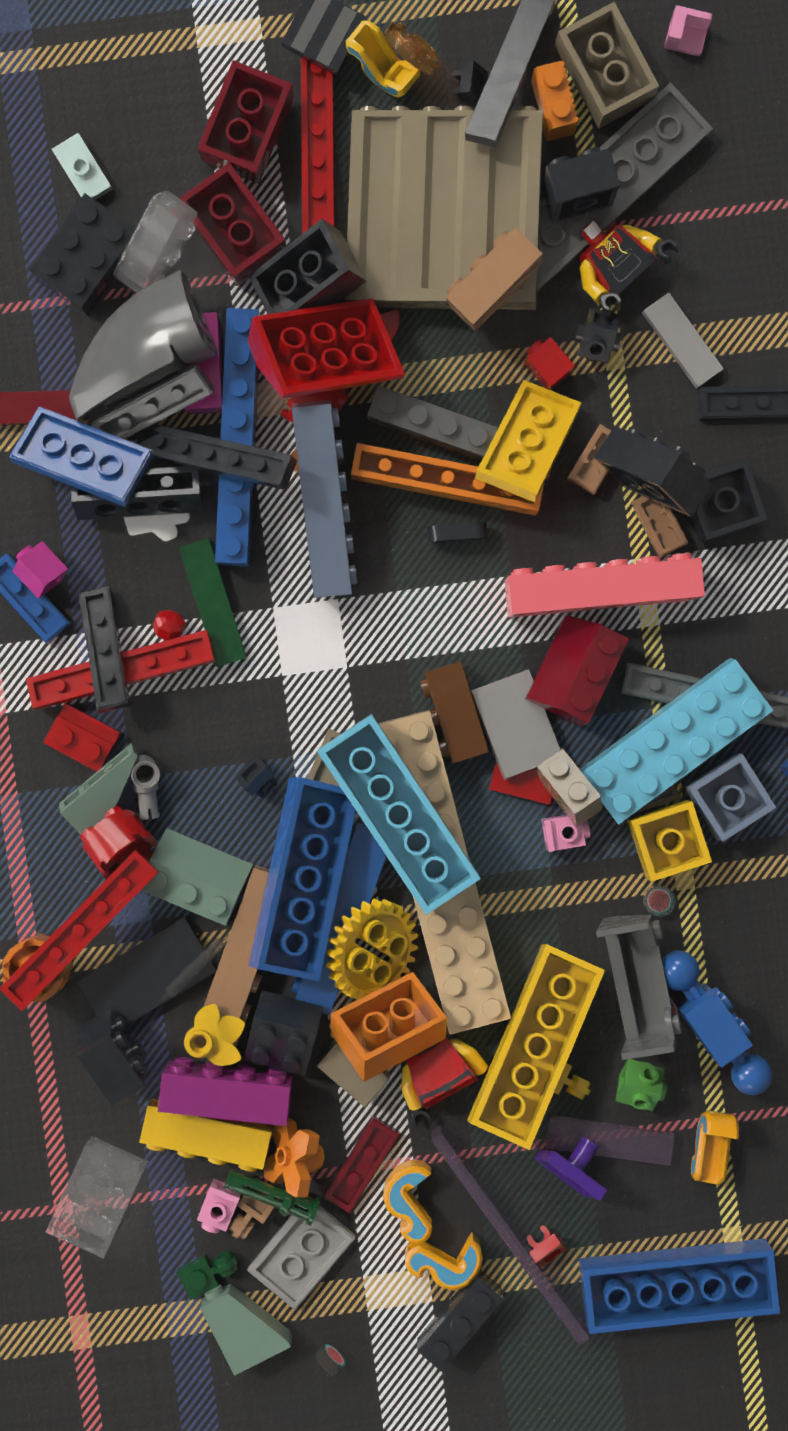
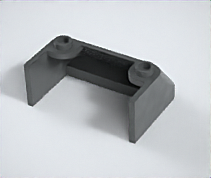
M652 915L604 918L596 930L597 938L605 936L626 1035V1041L621 1052L622 1060L674 1052L677 1034H682L679 1014L673 1015L658 943L659 939H663L660 921H654Z

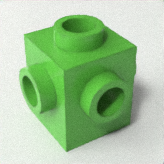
M627 1059L619 1074L616 1101L631 1105L639 1110L653 1111L657 1102L664 1100L667 1092V1083L663 1082L664 1068L653 1066L648 1062Z

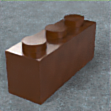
M461 661L424 672L425 679L421 680L420 683L425 699L432 698L435 709L430 710L434 728L440 727L444 737L443 740L439 741L444 759L450 757L451 763L488 753L487 744Z

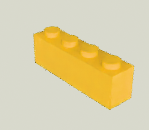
M151 1099L147 1105L139 1143L147 1144L146 1147L154 1151H165V1148L175 1150L179 1156L185 1158H195L196 1155L207 1157L209 1162L217 1165H225L226 1162L239 1164L238 1167L240 1169L250 1172L264 1169L273 1125L158 1112L159 1100Z

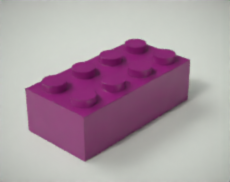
M176 1057L175 1061H170L162 1072L158 1112L286 1126L291 1107L294 1074H288L285 1071L269 1068V1071L256 1070V1066L251 1064H238L237 1068L218 1066L211 1061H206V1064L194 1063L192 1058Z

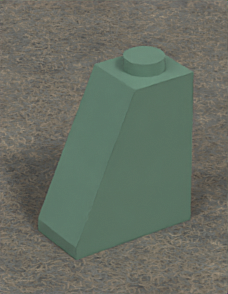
M232 1283L225 1287L219 1285L204 1294L205 1297H203L200 1309L234 1376L291 1347L293 1337L291 1331Z

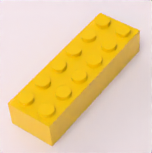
M541 945L467 1119L470 1124L530 1150L605 970L550 945Z

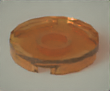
M398 21L391 22L384 31V36L389 44L415 68L424 73L433 74L440 65V60H437L436 51L418 33H406L404 31L407 28L405 24Z

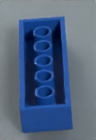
M302 777L289 778L248 966L314 981L320 980L356 811L340 786Z
M765 1238L579 1258L585 1321L589 1334L780 1314L774 1252Z

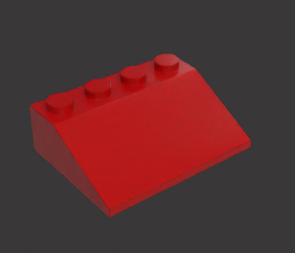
M373 298L252 317L248 336L249 347L257 367L282 399L402 379L405 376V372Z

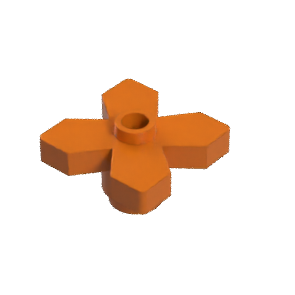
M288 1117L286 1126H273L272 1136L277 1151L266 1160L264 1178L272 1183L285 1182L286 1192L294 1197H307L311 1182L309 1173L322 1167L324 1150L318 1144L320 1137L317 1133L310 1129L297 1130L296 1121Z

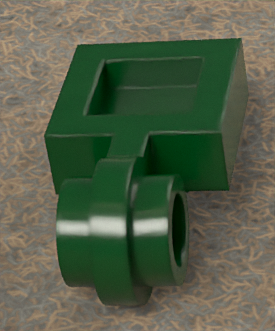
M230 1250L216 1256L213 1259L215 1264L211 1265L205 1254L179 1267L177 1274L190 1300L219 1286L220 1281L216 1273H220L221 1277H227L238 1270L236 1255H232Z

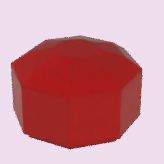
M173 610L159 611L154 620L153 629L158 637L170 640L181 637L186 622L181 614Z

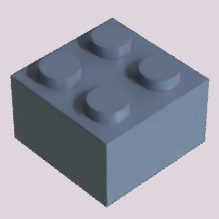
M740 753L732 754L682 786L714 838L722 842L776 808L744 755Z

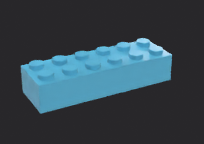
M729 658L580 768V771L600 794L603 805L619 825L774 710L736 659Z
M370 714L317 750V753L425 915L481 879L373 714Z

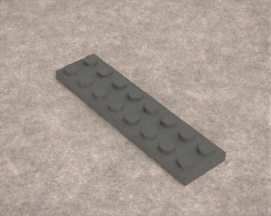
M671 82L600 147V151L610 148L620 183L613 206L552 223L545 198L540 202L538 250L543 254V263L538 267L537 292L589 245L580 234L583 227L590 221L595 220L601 229L605 231L712 132L713 128Z

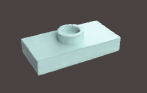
M79 133L52 148V151L81 197L86 193L96 200L113 190Z

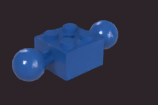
M676 950L666 954L662 958L667 987L674 991H682L685 997L675 1003L676 1008L708 1054L721 1068L730 1061L732 1062L731 1078L733 1084L740 1092L746 1095H759L765 1092L772 1082V1069L763 1057L748 1054L746 1051L753 1046L747 1038L752 1033L741 1018H738L735 1013L731 1014L729 1012L733 1008L730 1001L717 987L711 989L705 983L700 985L697 981L700 973L699 965L690 953Z

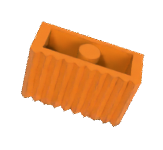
M563 61L534 68L531 78L538 110H543V129L546 141L574 135L579 122L578 112L575 111V100L572 98V87L569 86L570 81L567 80V69L564 68L565 62Z

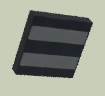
M303 0L281 42V46L338 76L349 55L346 48V40L362 21H367V16L337 0Z

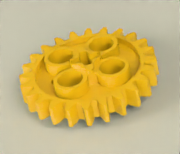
M374 898L371 904L362 901L361 910L352 907V917L348 918L343 915V927H334L338 933L337 938H329V942L334 944L333 949L326 951V954L333 958L326 964V967L333 970L329 974V978L336 981L334 986L350 998L358 1000L401 978L402 972L409 974L410 970L406 967L407 962H415V958L410 956V952L418 949V946L411 942L418 937L417 933L411 931L416 924L409 920L411 915L403 911V907L386 899H383L381 902ZM356 938L386 954L390 960L386 962L355 943Z

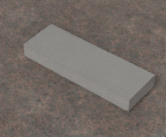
M670 293L664 295L642 312L696 389L724 369Z

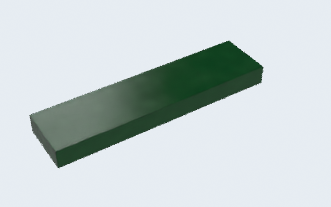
M207 538L179 547L204 629L210 634L216 667L247 658L218 564L215 562V554L210 539Z

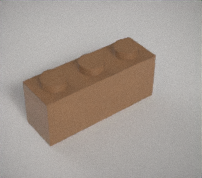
M516 227L509 233L503 232L494 241V249L486 257L484 255L479 256L471 265V272L463 280L461 278L457 279L447 290L449 294L446 297L448 306L474 331L543 263V254Z

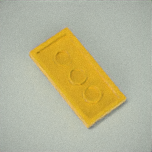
M523 380L477 469L475 478L535 502L579 412L581 402Z

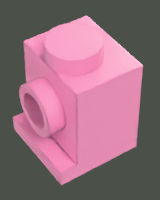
M567 815L541 819L545 846L548 852L586 846L585 838H590L588 820L576 827ZM565 827H571L573 835L570 838H564L562 830Z
M214 1178L197 1220L202 1222L201 1227L208 1232L219 1233L220 1230L226 1232L241 1194L223 1189L225 1183ZM220 1207L223 1214L220 1215L213 1212L212 1208Z

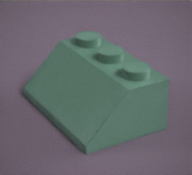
M166 828L149 861L160 872L141 891L226 926L231 919L253 864Z

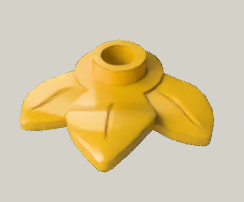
M215 1003L207 1005L196 1014L194 1027L187 1032L184 1039L185 1049L191 1056L195 1058L207 1057L213 1064L218 1066L234 1064L241 1059V1055L233 1042L241 1035L245 1022L235 1016L226 1015L220 1017L218 1006ZM203 1036L206 1039V1045L198 1046L195 1043V1038Z

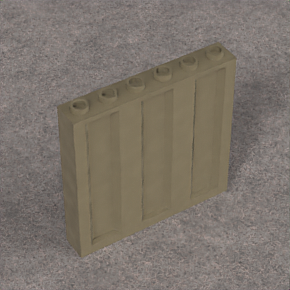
M364 106L360 110H352L347 245L367 282L345 297V301L351 302L373 298L377 308L451 309L446 300V297L449 295L447 293L449 287L457 279L461 278L463 280L471 272L470 267L479 256L484 255L486 257L494 249V241L503 232L509 233L516 227L539 249L543 110H537L532 106H522L518 110H511L496 148L465 140V131L474 113L473 108L468 106H458L454 110H442L436 106H427L423 110H410V108L405 106H396L392 110H379L377 107ZM538 268L498 309L536 310Z

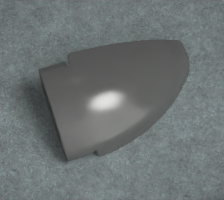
M182 270L137 292L105 321L94 336L81 359L69 394V402L77 421L86 423L92 420L97 415L185 369V363L188 365L199 364L218 355L215 342L194 291Z

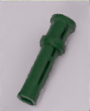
M230 1169L223 1189L234 1191L253 1200L278 1208L282 1216L286 1217L289 1214L305 1220L306 1225L309 1226L314 1221L321 1200L318 1197L314 1199L294 1197L286 1192V1190L235 1172ZM249 1187L255 1188V1189L260 1190V1191H262V1192L256 1191V1190L251 1189V1188H249Z

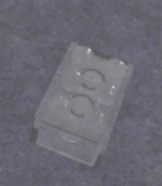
M91 1136L83 1148L46 1233L104 1259L148 1161Z

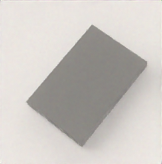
M529 669L470 691L503 780L536 768L560 751L545 709L525 699L533 683Z
M319 1205L311 1226L306 1225L305 1220L291 1215L248 1266L247 1271L296 1310L355 1240L356 1235Z

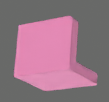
M676 5L671 17L664 48L700 56L713 15Z

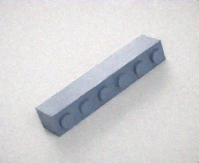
M331 399L292 403L314 598L352 594L351 584H357L355 565L349 566L348 554L354 553L352 534L346 535L345 523L350 522L349 503L342 504L341 491H347L345 471L339 472L338 459H344L342 440H335L334 427H340L338 407L332 408Z

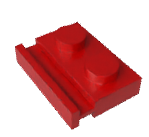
M64 703L60 714L57 716L43 743L97 772L105 765L122 732L74 706Z

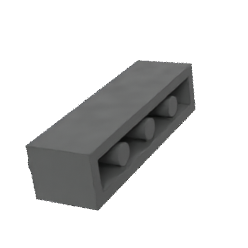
M379 385L367 415L368 422L478 461H482L498 427Z

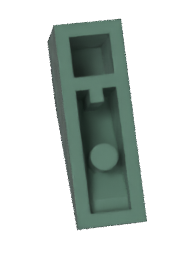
M132 743L59 803L60 814L80 835L85 829L95 826L103 820L107 811L116 806L138 757L136 748Z

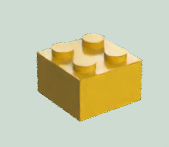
M683 800L627 819L645 877L649 881L653 882L712 862L692 801Z

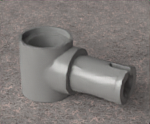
M138 755L130 776L134 792L138 795L139 817L142 820H148V809H150L152 819L158 818L160 812L158 810L156 790L159 789L158 780L160 772L155 761L150 756ZM140 766H151L152 772L148 777L140 778L136 776V771Z

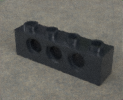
M190 467L146 469L125 507L71 486V503L77 520L203 512L200 471Z

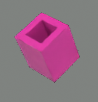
M41 541L32 548L28 545L16 556L18 561L13 572L39 599L61 583L68 568Z

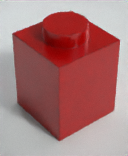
M551 337L544 343L539 339L526 351L529 356L526 357L524 364L542 386L548 390L553 389L572 373L575 367Z

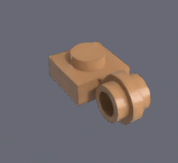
M249 1187V1188L254 1189V1190H256V1191L262 1192V1191L257 1190V1189H255V1188ZM243 1195L237 1206L247 1213L244 1216L238 1213L228 1229L233 1232V1237L236 1239L241 1237L244 1240L255 1224L250 1221L251 1218L254 1217L263 1224L274 1207Z

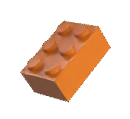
M413 972L331 1013V1035L364 1082L446 1038L447 1017Z

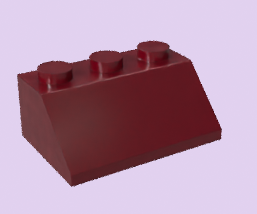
M565 615L525 699L579 727L588 724L629 638L602 624Z

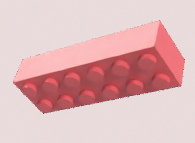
M692 553L672 555V557L667 558V561H660V556L640 558L641 560L636 561V564H628V559L611 560L605 564V567H596V562L579 563L574 567V570H565L564 565L547 566L542 570V573H533L532 568L515 569L504 581L508 618L694 601L705 596L701 558H692Z

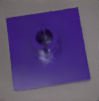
M585 1137L581 1138V1141L568 1160L555 1151L540 1149L534 1158L535 1161L584 1197L600 1201L607 1191L584 1172L596 1151L599 1150L597 1145Z

